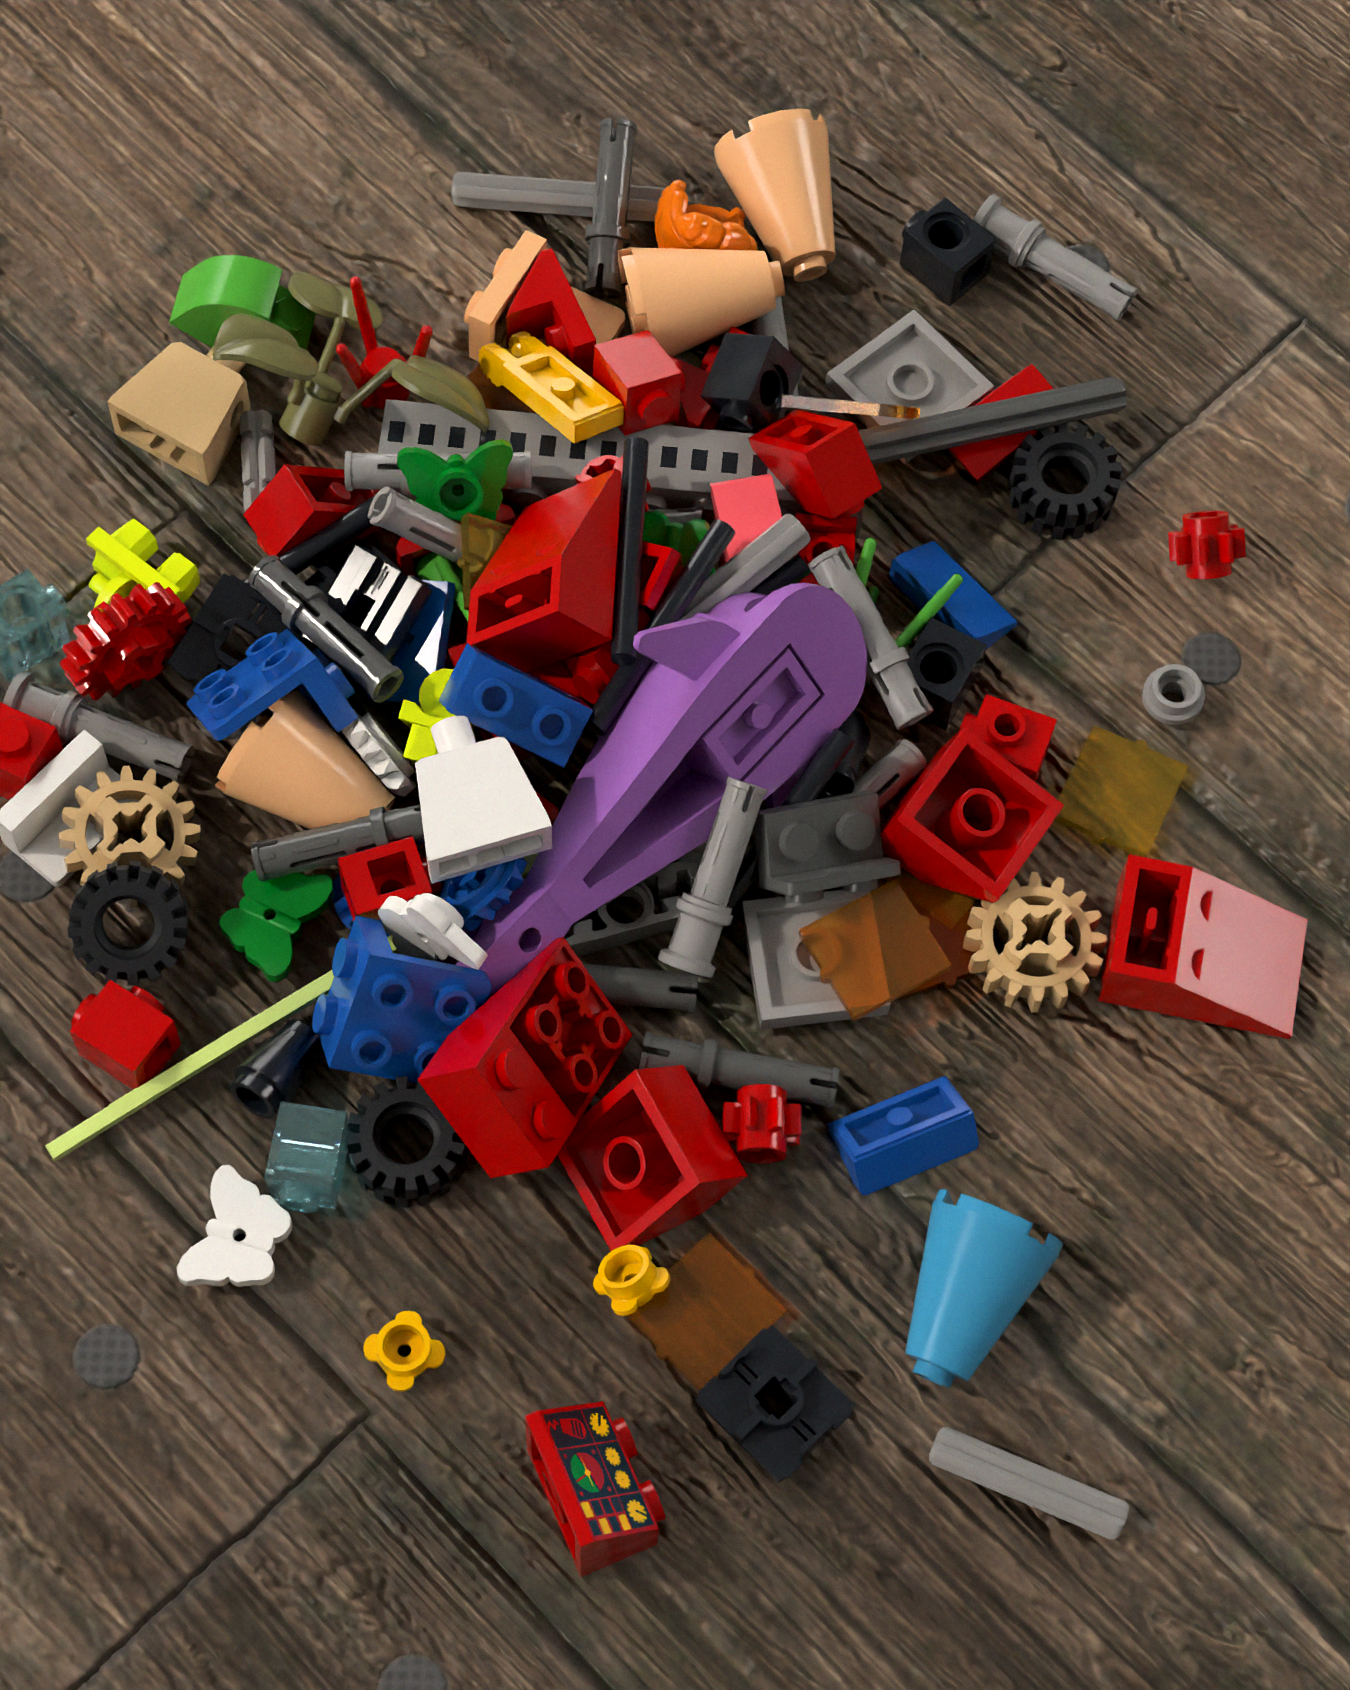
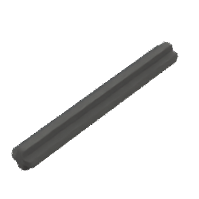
M1108 377L858 431L874 465L1120 412L1127 405L1126 387L1117 378Z

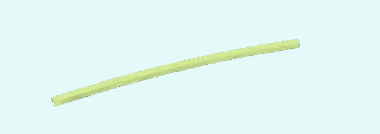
M538 853L524 857L527 865L524 873L521 875L523 879L527 877ZM388 936L387 938L391 946L392 952L396 954L399 953L397 948L392 943L393 936ZM332 970L140 1087L133 1089L109 1104L108 1107L45 1145L52 1156V1160L54 1162L58 1161L217 1061L315 1003L321 994L328 995L334 979Z

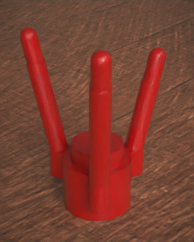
M353 276L349 283L366 357L360 367L345 344H338L336 346V353L359 390L393 359H399L404 362L406 360L394 349L378 346L361 279ZM429 325L421 328L412 355L426 357L433 333ZM391 376L362 401L361 404L364 407L374 406L385 409L386 399L406 401L410 395V390L402 386Z

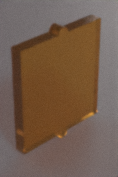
M782 395L781 407L901 419L920 418V408Z
M896 879L799 929L798 932L802 942L820 968L819 980L823 984H830L853 1022L951 970L952 966L929 931L930 919L927 916H920Z
M708 1233L668 1270L670 1274L668 1287L660 1293H655L650 1301L639 1306L634 1313L626 1315V1317L657 1347L656 1356L659 1360L668 1359L700 1390L714 1376L718 1377V1373L763 1328L767 1330L771 1325L774 1326L783 1318L787 1310L754 1278L755 1270L753 1266H742Z

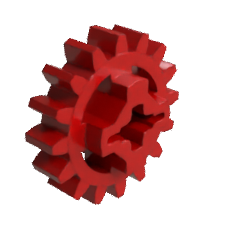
M155 582L145 590L141 584L135 585L128 597L122 598L119 593L114 594L110 604L103 601L87 615L90 618L88 624L78 625L73 629L78 638L63 645L62 650L67 656L59 662L60 666L65 671V676L81 696L84 697L89 694L93 700H99L108 692L112 698L117 697L126 685L130 684L135 689L140 686L141 679L150 681L165 668L161 664L163 659H168L175 651L173 646L182 640L187 632L184 627L192 622V618L186 612L188 610L187 607L170 587L164 589L159 582Z

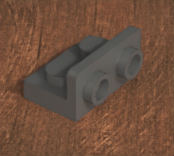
M861 791L759 810L754 824L759 886L766 890L784 894L785 901L788 903L819 901L824 898L823 890L841 887V890L846 892L874 890L880 887L879 879L901 874L899 860L883 857L877 793Z

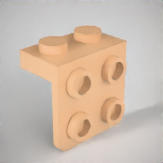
M525 230L513 249L505 248L500 254L494 267L493 279L485 291L477 290L471 297L464 315V322L469 324L470 358L479 361L477 356L479 354L478 350L482 346L496 342V345L499 344L500 348H504L510 353L506 345L507 312L539 253L547 249V239ZM571 287L596 338V345L617 339L625 325L624 312L616 306ZM545 337L538 339L547 346Z

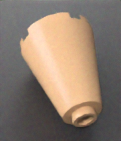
M803 108L780 110L758 116L748 121L750 132L737 139L734 138L732 130L722 136L714 147L717 166L771 259L779 261L782 275L793 276L797 282L816 279L827 272V265L835 258L829 138L825 118L820 114L817 120H813L811 111Z
M639 247L618 250L622 283H627L625 285L627 302L625 303L632 334L649 330L665 352L673 357L728 332L731 327L737 328L776 310V297L785 296L780 263L778 260L768 262L765 251Z
M296 688L268 707L274 712L272 717L266 714L257 724L254 722L249 724L229 753L216 777L219 781L215 784V787L225 795L308 829L369 816L370 809L384 807L386 811H390L395 800L393 794Z

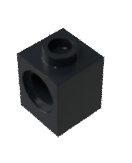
M946 197L928 212L923 209L915 213L905 225L902 231L904 239L900 265L949 307L990 273L996 239Z
M725 333L700 397L719 414V421L734 431L750 433L753 428L765 429L785 416L803 366L774 336Z
M932 617L909 654L911 659L907 664L920 690L924 693L928 703L934 710L917 723L933 724L946 731L980 674L987 645ZM936 674L944 677L948 682L934 684L923 676Z

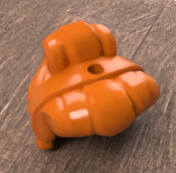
M682 180L673 181L671 185H668L662 191L661 197L658 200L654 222L658 248L758 250L756 241L745 229L744 220L746 215L739 207H735L729 212L720 207L702 204L688 205V196L685 192L686 183Z

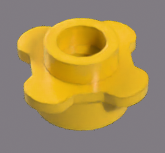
M637 1245L618 1247L608 1253L599 1265L598 1274L593 1280V1287L597 1294L607 1295L612 1300L611 1307L617 1315L626 1316L634 1313L639 1306L650 1301L655 1293L664 1291L670 1283V1274L667 1269L656 1267L651 1261L652 1255L650 1251L645 1247Z
M414 1311L398 1313L395 1319L384 1325L378 1334L368 1336L363 1346L366 1359L380 1365L387 1374V1385L397 1392L410 1390L418 1375L427 1368H438L445 1359L444 1345L439 1340H432L428 1331L422 1325L420 1315ZM403 1345L409 1346L411 1349V1353L406 1357L398 1354V1349Z

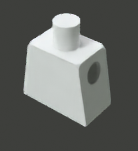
M452 716L435 723L431 727V733L438 754L422 758L415 763L431 883L433 884L552 849V825L549 816L508 740L505 737H495L476 743L469 719L466 716Z

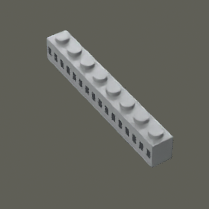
M386 399L378 453H398L401 450V446H414L431 451L432 453L473 452L479 446L499 439L511 442L513 452L531 451L532 490L502 489L503 499L501 503L513 505L520 510L577 485L575 476L581 474L583 468L591 460L603 455H613L620 458L624 451V441L630 437H641L649 443L647 478L652 489L646 493V502L650 505V509H678L704 506L706 522L711 526L714 521L710 483L771 474L782 517L785 514H792L794 517L796 513L814 514L801 508L753 451L748 441V438L755 435L752 433L659 425L624 436L617 426L574 444L537 413L486 409L490 425L484 435L482 430L474 424L438 404ZM395 490V492L401 494V490ZM405 496L411 500H416V496ZM864 507L857 513L849 516L857 517L855 538H859Z

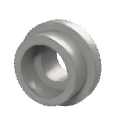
M1169 664L1153 671L1147 677L1142 689V701L1147 712L1156 720L1169 725H1181L1193 720L1200 713L1205 700L1204 687L1197 674L1192 669L1180 664ZM1166 692L1176 693L1180 696L1182 702L1169 701L1162 694Z

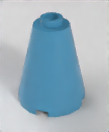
M940 1189L932 1203L905 1350L907 1356L916 1360L912 1372L949 1389L954 1378L968 1382L1054 1264L1063 1243L1056 1236L1049 1233L1043 1245L1038 1242L1039 1240L1028 1236L1033 1223L997 1206L965 1194H960L955 1206L948 1190Z

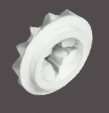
M355 711L359 718L342 729L343 734L393 794L405 797L417 788V785L411 778L416 769L409 760L403 758L404 753L369 712L361 717Z

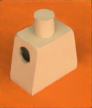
M175 342L167 346L117 390L107 403L116 435L209 486L215 479L240 432L241 415L246 411H250L251 406L247 383L239 374L246 363L233 360L214 361V346L207 355H204L182 342Z

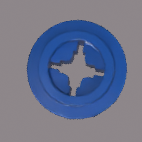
M522 857L445 881L440 898L448 902L460 913L464 920V926L461 929H466L469 932L477 929L484 919L493 920L497 910L503 905L510 904V895L513 891L520 888L523 883L521 875L524 873L527 861Z

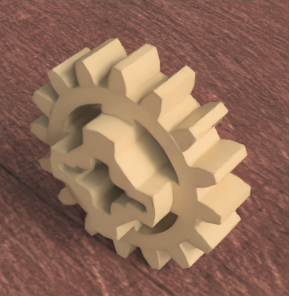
M128 765L122 767L119 781L111 782L110 778L103 771L96 773V791L92 792L80 785L75 789V799L81 808H63L62 822L74 829L59 832V847L74 850L64 858L67 872L84 870L80 879V886H83L88 876L96 870L98 872L105 870L107 864L119 861V866L129 865L130 860L142 861L141 866L149 869L154 865L163 870L162 875L168 880L173 878L179 887L184 884L185 874L179 864L195 866L198 851L186 844L199 841L201 831L200 825L184 823L194 815L195 806L192 801L176 804L175 800L179 794V784L173 781L163 789L157 787L156 770L151 768L144 775L142 781L133 780V773ZM123 799H136V800H140L139 802H129V803H118V802H117L118 800H123ZM166 818L171 825L174 837L170 851L165 848V842L157 836V832L162 828V822ZM90 822L95 825V831L103 837V840L97 845V851L93 855L86 842V832ZM142 828L141 843L130 838L123 844H118V831L120 829L126 834H131L136 829L140 830ZM127 899L130 908L137 907L138 900Z
M1031 872L1027 886L1020 887L1017 880L1013 878L998 901L991 903L981 900L982 907H972L967 925L972 929L966 931L963 942V949L975 952L970 958L968 969L970 973L987 972L988 975L982 989L986 994L995 991L999 987L1006 990L1005 1006L1011 1008L1020 996L1028 998L1031 1012L1038 1013L1042 999L1047 997L1050 998L1057 1009L1063 1008L1068 998V989L1082 997L1086 993L1090 982L1087 976L1097 977L1103 959L1097 954L1103 952L1107 941L1105 934L1093 932L1098 927L1101 914L1099 910L1082 911L1081 908L1087 895L1083 890L1074 893L1070 897L1062 893L1064 878L1058 876L1049 888L1042 886L1038 872ZM994 927L999 930L997 938L1005 944L1004 950L1000 955L996 951L993 942ZM1069 929L1075 939L1076 957L1071 954L1073 946L1065 939V933ZM1047 934H1049V935H1048V938H1047V941H1046V944H1045V943H1044L1043 941H1041V940H1042ZM1023 941L1027 942L1028 944L1021 949Z

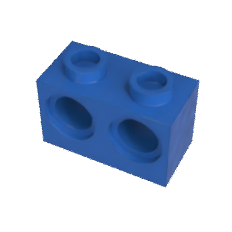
M468 643L439 698V702L448 712L456 716H466L470 723L499 737H505L508 741L563 768L593 712V709L580 698Z

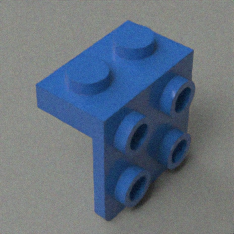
M288 629L279 635L276 632H272L256 640L245 653L247 658L226 672V670L220 669L206 676L194 688L195 695L187 702V706L215 741L228 737L296 687L299 688L306 699L337 732H340L359 718L346 700L355 694V691L334 662L330 663L318 647L311 652Z
M356 915L348 939L341 938L336 946L332 963L334 979L328 995L321 994L316 1002L312 1028L314 1033L319 1034L329 1068L396 1080L395 1077L407 1076L408 1082L417 1084V1079L446 1037L487 1001L492 985L487 973L482 970L393 953L382 921Z

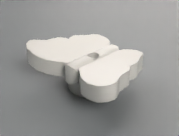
M423 893L416 895L408 902L397 896H389L378 910V915L382 920L385 931L393 936L392 943L401 955L435 961L437 957L441 960H446L448 956H451L479 970L488 957L487 953L461 929L464 926V920L460 913L438 896Z
M222 1165L214 1173L210 1191V1198L217 1219L208 1221L206 1225L208 1237L192 1246L182 1256L177 1266L178 1279L185 1286L200 1284L224 1286L229 1281L237 1287L268 1284L273 1279L275 1273L274 1263L271 1258L275 1250V1243L283 1241L291 1233V1217L270 1195H260L257 1186L243 1179L232 1166ZM237 1235H245L244 1240L240 1242L235 1240Z

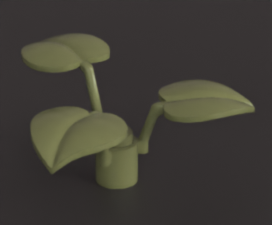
M293 273L288 281V289L291 295L306 308L334 319L333 328L319 363L307 350L298 347V343L291 333L274 323L250 314L241 313L229 317L224 321L216 336L213 348L214 361H240L294 379L293 388L287 398L289 403L279 424L289 436L308 445H321L334 420L345 424L350 412L391 376L408 390L474 424L482 430L484 435L490 425L482 395L472 381L460 372L442 363L417 355H411L407 363L399 359H393L343 403V399L340 396L343 387L338 381L326 374L335 354L336 346L339 344L344 331L345 323L360 330L352 291L349 287L332 284L330 281L310 273ZM366 296L374 331L376 332L383 321L382 313L378 306Z

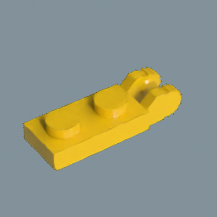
M521 331L511 335L508 343L510 353L506 349L500 348L499 344L496 345V342L484 345L478 350L479 354L477 356L479 357L480 369L483 370V374L487 376V379L490 378L491 382L497 387L504 386L572 443L575 444L592 438L597 434L623 424L624 406L618 398L552 346L547 347L536 337H531L530 333Z

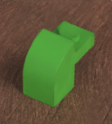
M221 255L208 258L183 274L169 324L212 348L218 331L225 320L235 314H250L285 329L294 336L298 347L306 350L316 313L299 303L291 295L289 289L279 284L282 269L268 262L247 256Z

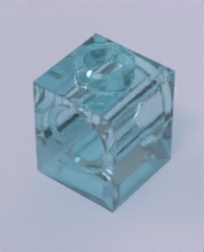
M29 569L24 570L0 585V671L8 681L13 679L19 672L26 671L71 641L64 618L71 615L67 603L52 583L42 587ZM21 618H35L29 624L13 626V623Z
M288 1102L280 1103L264 1177L269 1195L273 1199L278 1200L280 1206L302 1213L316 1212L318 1206L336 1209L348 1152L346 1134H349L347 1111Z

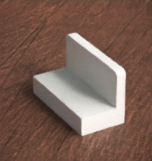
M83 730L0 809V837L3 844L55 887L63 885L76 872H67L64 858L74 850L59 847V832L74 829L62 822L63 808L75 807L80 809L81 807L75 799V789L80 785L92 792L96 791V773L103 771L110 778L111 782L120 780V775L109 767L103 744L86 730ZM123 799V800H118L117 802H118V803H129V802H139L140 800H136V799ZM90 822L86 832V842L93 855L97 851V845L103 840V837L95 831V825Z

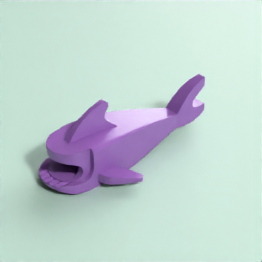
M805 582L789 584L773 591L769 595L743 592L727 597L706 614L697 612L692 618L642 630L634 636L633 647L635 650L652 659L653 662L605 736L599 737L583 765L552 826V849L538 853L525 881H523L520 888L513 891L510 895V904L503 905L497 910L493 920L484 919L477 929L470 932L462 929L488 955L479 970L487 973L492 988L489 995L503 987L556 938L564 937L573 923L707 841L727 785V777L767 789V794L763 797V800L766 799L768 809L779 807L818 753V749L825 743L835 728L838 729L856 708L865 687L867 649L862 629L852 608L838 593L824 586ZM448 956L446 960H441L439 957L435 960L437 962L472 968L451 956Z

